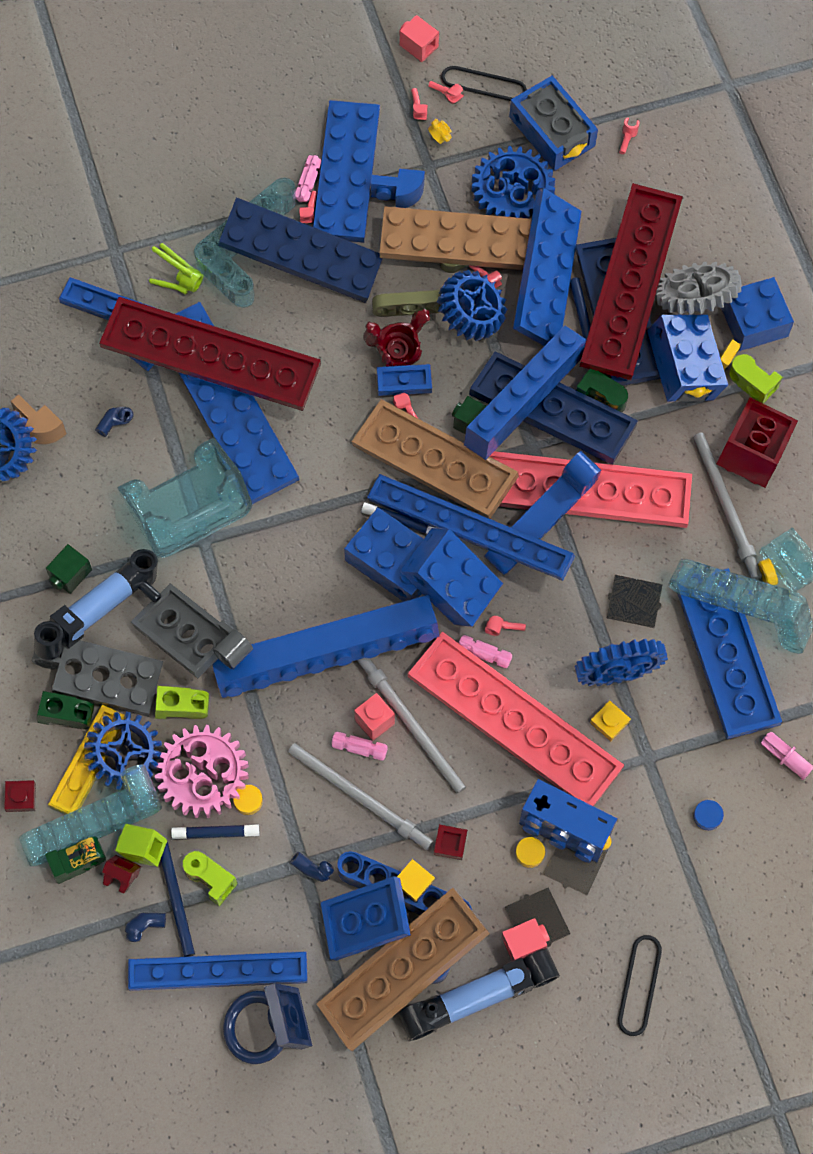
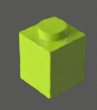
M125 824L122 833L118 837L115 851L129 861L158 867L167 839L153 829Z

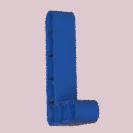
M582 451L578 452L564 467L562 476L511 528L541 539L596 483L602 470ZM488 551L484 555L503 575H506L518 563L492 551Z
M352 851L342 854L337 863L340 879L356 888L371 885L372 883L369 879L373 874H382L387 879L393 876L397 877L401 873L396 869ZM348 862H354L359 866V869L354 873H347L343 870V866ZM430 885L416 902L409 896L404 897L405 907L407 910L421 915L428 909L423 903L424 899L435 897L439 900L447 891ZM463 899V900L466 902V904L470 907V909L472 910L471 905L469 904V902L466 901L465 899ZM450 968L431 984H438L444 981Z

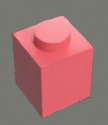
M416 15L411 21H406L401 26L399 31L400 46L419 61L423 62L439 47V31Z
M377 693L354 710L355 721L372 741L395 724V713Z
M535 918L502 932V940L512 961L519 958L523 959L531 953L547 948L546 942L550 941L544 925L538 926Z

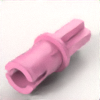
M769 732L763 738L761 745L781 761L780 765L785 764L802 780L813 770V765L795 751V747L791 748L773 732Z

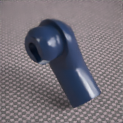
M129 407L109 409L95 428V431L101 436L106 437L113 426L129 423L133 419V411Z
M299 851L295 853L290 861V864L303 874L321 882L329 880V876L334 872L333 866L327 861H322L317 866Z
M139 913L126 924L127 940L130 942L140 941L142 932L148 927L165 928L166 913Z

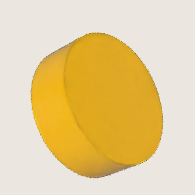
M768 558L759 561L758 566L765 586L769 588L777 585L778 578L771 560Z
M245 785V789L236 790L240 798L239 800L233 798L238 812L244 815H252L262 807L263 798L257 787Z
M534 837L522 839L516 848L518 862L527 868H533L542 863L545 856L543 843Z

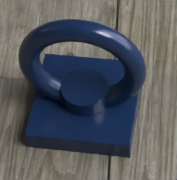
M274 983L265 986V992L252 991L238 997L227 1010L223 1023L224 1040L229 1051L245 1063L262 1064L274 1059L284 1047L300 1050L312 1047L299 988ZM253 1003H262L269 1006L268 1021L276 1035L273 1043L267 1049L260 1052H251L244 1049L239 1044L235 1034V1024L238 1015L246 1006Z

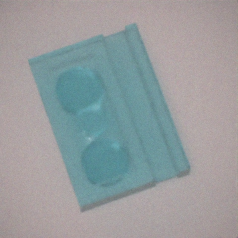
M793 527L760 549V554L764 559L769 558L776 574L792 594L813 582V552Z

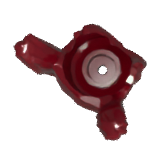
M422 309L415 312L410 323L397 322L389 324L382 329L375 322L369 321L365 326L366 330L363 333V340L368 346L377 348L386 367L413 365L421 358L422 350L420 349L421 342H419L418 333L422 330L424 324L430 321L429 310Z

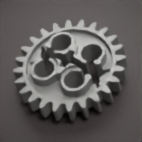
M703 262L702 265L693 263L692 267L683 265V269H673V274L665 273V278H660L655 297L658 306H662L663 310L669 309L670 313L678 310L679 315L685 311H689V315H692L695 311L703 314L706 309L714 311L716 306L723 308L724 302L732 303V298H738V293L741 292L742 287L741 276L738 270H734L733 266L727 267L726 263L717 266V262L711 265H707V262Z

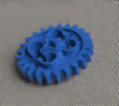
M508 146V151L505 153L501 148H498L497 155L489 152L488 160L481 158L480 166H475V174L472 175L471 191L474 193V201H479V210L486 208V215L494 213L495 216L529 219L530 215L533 216L535 204L533 195H536L538 190L545 188L555 194V178H552L553 169H547L548 161L540 163V154L532 157L531 149L526 154L522 153L521 146H519L517 152H513L511 146ZM490 168H491L492 171L494 172V176H490V175H491V174H490V173H491ZM503 169H509V170H511V171H508V172H507V171H503L502 177H500V171H502ZM495 179H499V192L492 191ZM526 179L535 180L533 181L532 192L528 191L529 181ZM525 193H527V199L525 201H516V199H524Z
M635 639L630 643L623 641L619 645L611 644L604 648H599L598 652H590V656L582 657V660L577 661V665L574 667L578 682H581L582 685L588 684V686L596 684V686H600L606 683L608 686L613 682L632 681L643 677L645 673H653L652 670L660 669V665L666 664L665 661L668 660L665 645L661 641L656 642L655 639L650 641L643 639L636 642Z

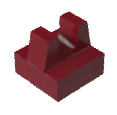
M114 855L104 865L102 871L104 873L103 885H111L114 878H116L121 883L119 892L124 894L128 891L135 878L138 877L142 866Z

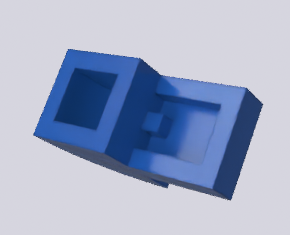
M399 169L398 177L372 175L371 197L384 201L389 199L396 200L397 208H408L417 203L423 194L425 171Z

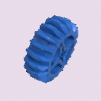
M466 270L462 273L460 271L455 273L444 282V285L438 292L440 296L437 303L441 305L438 312L444 314L442 321H448L450 324L448 330H457V336L464 334L466 341L472 338L478 341L482 338H489L500 329V326L506 319L504 315L508 309L503 306L506 299L500 297L502 290H497L494 287L496 281L490 283L487 275L480 277L478 271L471 273L469 270Z
M9 408L0 409L1 445L8 446H0V480L9 481L11 478L19 477L20 472H26L28 470L26 463L34 461L30 453L37 451L34 447H31V442L37 440L35 437H30V433L34 428L31 426L25 427L28 419L25 417L20 418L18 411H11ZM15 451L11 460L5 465V460H8L9 454Z
M115 712L113 714V722L107 715L102 718L104 726L96 722L93 728L97 733L88 732L87 738L93 742L84 744V749L92 751L85 754L84 760H94L88 766V770L93 771L98 768L99 772L96 774L95 779L99 780L103 775L106 776L107 779L104 785L107 787L111 784L112 780H115V787L118 790L121 789L123 781H125L128 789H132L133 779L139 786L144 783L142 775L150 779L153 773L149 768L157 769L156 766H158V762L153 759H159L162 754L160 751L154 750L159 748L162 742L159 740L152 741L158 734L157 730L147 731L151 725L149 721L145 722L143 726L140 725L139 722L142 718L140 715H137L134 721H131L130 712L125 713L123 720H121L120 714ZM121 729L118 741L108 742L107 744L101 743V739L107 733ZM130 731L141 738L145 749L132 742ZM124 741V745L127 746L126 750L129 749L130 752L122 760V756L119 755L120 752H117L116 749H119ZM100 752L114 759L116 771L104 762ZM139 757L145 758L140 768L132 772H125L128 760L138 759Z

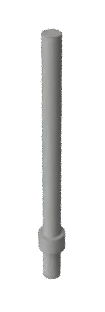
M698 433L694 435V440L739 547L737 552L741 562H745L751 579L753 581L758 580L762 577V574L755 559L757 557L753 545H749L704 433Z
M370 658L357 660L368 674V680L371 685L379 689L456 794L463 791L466 786L388 684V678L381 669H377Z
M294 743L290 747L288 753L395 827L399 835L405 839H412L426 850H429L434 841L416 829V824L408 819L403 820Z

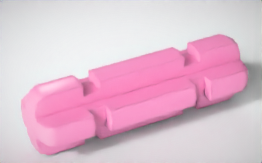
M309 155L306 159L305 166L307 167L303 168L298 182L299 187L296 188L294 198L298 202L309 201L310 191L314 187L322 162L316 155Z
M463 635L459 641L460 645L482 660L490 663L495 661L498 666L508 668L510 665L512 654L508 651H498L497 647L479 640L475 642L473 638Z
M335 732L332 738V747L339 750L346 748L347 752L366 757L372 755L374 759L381 761L385 759L388 747L383 743L376 742V744H373L371 740L352 735L347 737L345 733Z

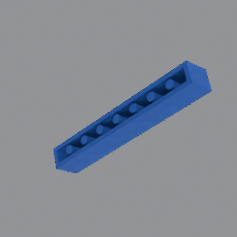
M429 595L251 644L253 650L233 670L219 659L212 665L222 698L227 696L235 697L245 691L264 689L270 684L292 681L298 676L320 673L327 668L337 665L345 666L352 661L362 658H373L383 652L402 650L408 645L419 642L427 643L434 638L440 637L438 623Z

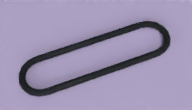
M459 66L446 67L441 73L443 83L449 87L455 84L449 83L445 79V74L447 71L454 69L516 83L522 86L523 92L527 90L526 85L519 80ZM461 86L465 91L508 101L513 99L512 97Z
M643 935L635 940L630 957L618 1016V1025L621 1031L629 1036L642 1034L648 1024L662 954L660 942L651 935ZM649 939L657 946V956L644 1021L638 1031L630 1032L626 1030L622 1023L637 946L642 940Z

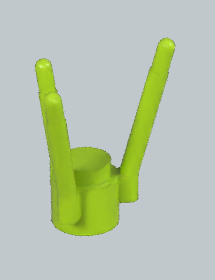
M160 243L159 247L166 253L153 246V252L179 270L176 277L179 285L152 278L149 279V283L177 290L184 295L187 294L188 290L193 293L196 292L202 283L204 275L190 266L165 244Z

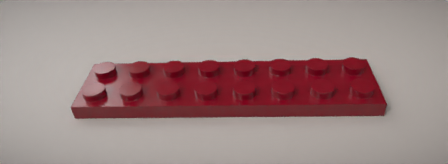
M632 183L579 367L597 370L601 373L632 381L683 196Z
M118 297L99 342L101 348L303 411L321 366V359L122 297Z

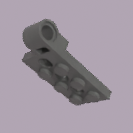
M171 583L160 593L161 598L159 601H151L131 621L134 628L197 679L217 659L233 670L253 650L250 642L240 632L232 629L223 621L219 622ZM176 615V619L172 623L164 624L167 617ZM195 630L191 637L182 638L186 631ZM205 645H213L211 651L201 653V649Z
M46 639V640H44V641H45V642H52V641H54V640ZM81 640L70 648L63 644L62 653L53 660H45L38 657L35 650L32 657V662L38 666L58 669L52 693L76 697V699L149 717L163 661ZM70 662H76L81 666V671L76 675H71L66 672L65 666ZM97 669H104L109 673V678L99 682L93 678V672ZM124 676H132L136 679L137 684L133 688L127 689L121 685L120 680Z

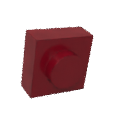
M5 781V811H35V781Z
M439 824L434 855L462 860L468 830Z

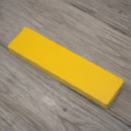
M102 705L88 732L97 733L93 725L98 722L104 726L102 718L106 715L113 722V714L118 711ZM118 712L120 714L121 720H123L124 714ZM121 729L107 733L101 739V743L116 742L121 734ZM88 732L48 804L49 807L74 819L96 781V774L99 772L98 768L93 771L88 770V766L94 760H84L85 754L92 752L84 749L85 743L93 742L87 738ZM100 752L102 759L106 762L108 756Z

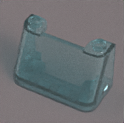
M215 438L197 447L194 452L196 466L149 490L143 481L134 479L117 487L148 544L159 557L171 556L245 517L252 508V501L240 470Z

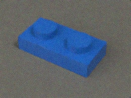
M430 364L377 367L378 396L398 395L401 393H432Z

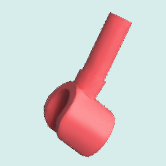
M433 81L429 82V87L445 94L447 100L452 104L464 97L461 94L463 88L459 84L447 88Z
M413 88L411 90L414 101L413 118L427 120L428 105L420 104L418 91L416 88Z
M629 117L625 119L622 130L624 139L619 150L620 154L626 153L629 141L637 135L639 120H637L635 126H629Z
M312 191L308 207L300 208L301 223L314 222L317 191Z
M469 265L472 270L478 271L481 277L487 275L490 283L496 281L495 288L502 285L500 281L502 276L497 270L488 274L479 266Z
M401 393L394 396L393 403L395 407L401 410L405 409L406 413L418 418L411 407L408 394Z
M492 616L487 621L485 632L498 636L501 628L525 631L526 624L504 621L499 616Z

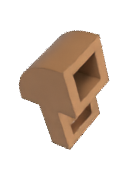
M19 394L11 400L14 411L20 413V418L25 417L28 419L25 427L31 426L34 428L30 433V437H35L37 440L33 443L51 444L66 435L63 422L47 406L44 405L36 412Z

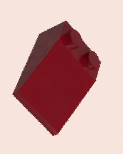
M750 397L716 464L729 472L749 480L751 483L766 488L798 420Z

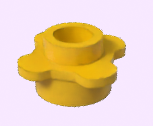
M435 118L431 122L432 125L428 128L430 134L440 144L444 141L449 142L452 138L450 127L443 120L439 121Z

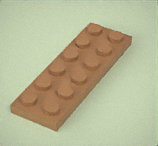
M384 206L380 258L523 270L532 219Z
M382 399L352 440L353 446L489 519H491L519 477L518 471L491 457L484 460L465 447L463 442Z
M454 888L450 889L409 924L411 936L387 943L317 1003L319 1009L349 1050L353 1051L490 934Z

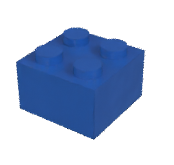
M775 277L742 286L741 292L738 293V298H732V303L724 302V307L721 308L734 340L740 344L739 351L789 337L794 324Z

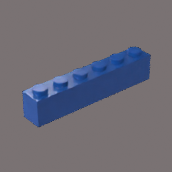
M564 325L467 426L464 446L486 460L581 360L586 339Z

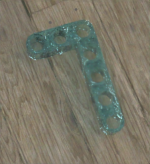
M279 178L253 198L250 203L284 216L296 205L295 184L289 178ZM226 220L195 246L196 265L198 270L234 305L245 308L250 306L255 299L253 280L232 260L237 253L218 246L227 222ZM204 256H212L209 259H203ZM224 272L230 273V274H228V275H226V276L220 275L221 273H224ZM241 289L247 290V291L244 292V293H239V292H237V291H239V290H241Z
M681 559L668 583V586L678 594L774 623L781 646L790 652L803 653L813 632V621L807 600L797 592L688 559Z
M136 765L122 772L120 777L125 787L124 790L21 835L19 841L29 866H37L48 862L45 856L48 852L62 850L89 837H98L100 839L124 828L125 824H134L159 812L162 806L145 765Z

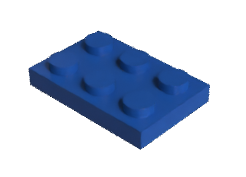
M393 876L320 902L331 960L337 961L411 936L401 880L398 877Z

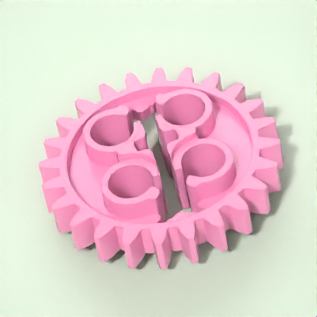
M194 725L192 734H189L184 728V737L181 739L173 734L174 744L164 743L165 749L168 752H161L162 754L159 759L163 763H158V766H156V770L162 773L156 774L155 779L157 782H163L158 786V790L160 793L167 792L163 797L164 801L169 802L174 799L172 803L173 810L183 806V815L186 816L191 809L195 818H198L200 811H204L206 817L210 818L211 809H215L220 815V806L223 804L229 809L232 808L229 799L235 798L239 800L240 796L236 790L246 788L245 784L240 780L249 778L248 773L242 771L249 766L248 761L241 760L246 756L245 751H237L240 747L239 741L230 743L232 738L230 733L221 737V729L219 727L214 733H211L209 725L205 726L203 732H199L197 725ZM181 746L184 747L187 757L192 760V764L186 762L185 765L189 774L182 780L174 777L178 770L183 769L180 759H175L180 756ZM203 747L207 751L203 756L195 757L192 755L193 750ZM226 763L230 767L228 771L221 775L223 782L228 785L224 786L223 797H220V792H218L217 786L213 785L211 778L217 781L218 775L215 768L218 764ZM195 766L200 770H204L206 767L207 773L211 778L202 772L198 775ZM202 786L212 787L211 793L206 796L198 795L197 791Z

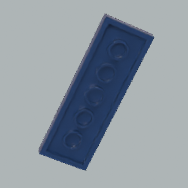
M237 197L218 244L219 247L364 303L369 298L383 259L380 258V253Z
M616 238L576 244L575 247L593 317ZM650 318L647 323L632 381L609 375V378L622 386L660 379L647 332L652 326Z
M495 351L470 387L469 395L489 404L525 365ZM560 382L523 420L611 465L614 464L638 420Z

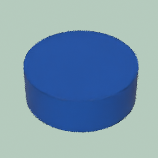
M704 800L697 805L693 817L698 827L709 831L716 829L721 824L724 812L717 802Z

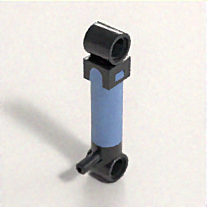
M147 549L135 551L128 563L70 607L62 606L50 615V621L40 623L34 631V649L37 656L45 660H53L59 657L63 650V644L68 648L72 647L84 637L86 629L138 589L152 602L159 601L161 594L152 586L156 581L158 559L155 553ZM46 639H51V640H54V641H52V642H45L44 640H46Z
M544 948L529 954L523 959L519 958L505 964L500 970L432 999L409 1005L400 1010L398 1014L409 1040L414 1041L433 1033L438 1028L510 997L514 999L532 991L533 988L544 986L559 978L560 975L548 948Z

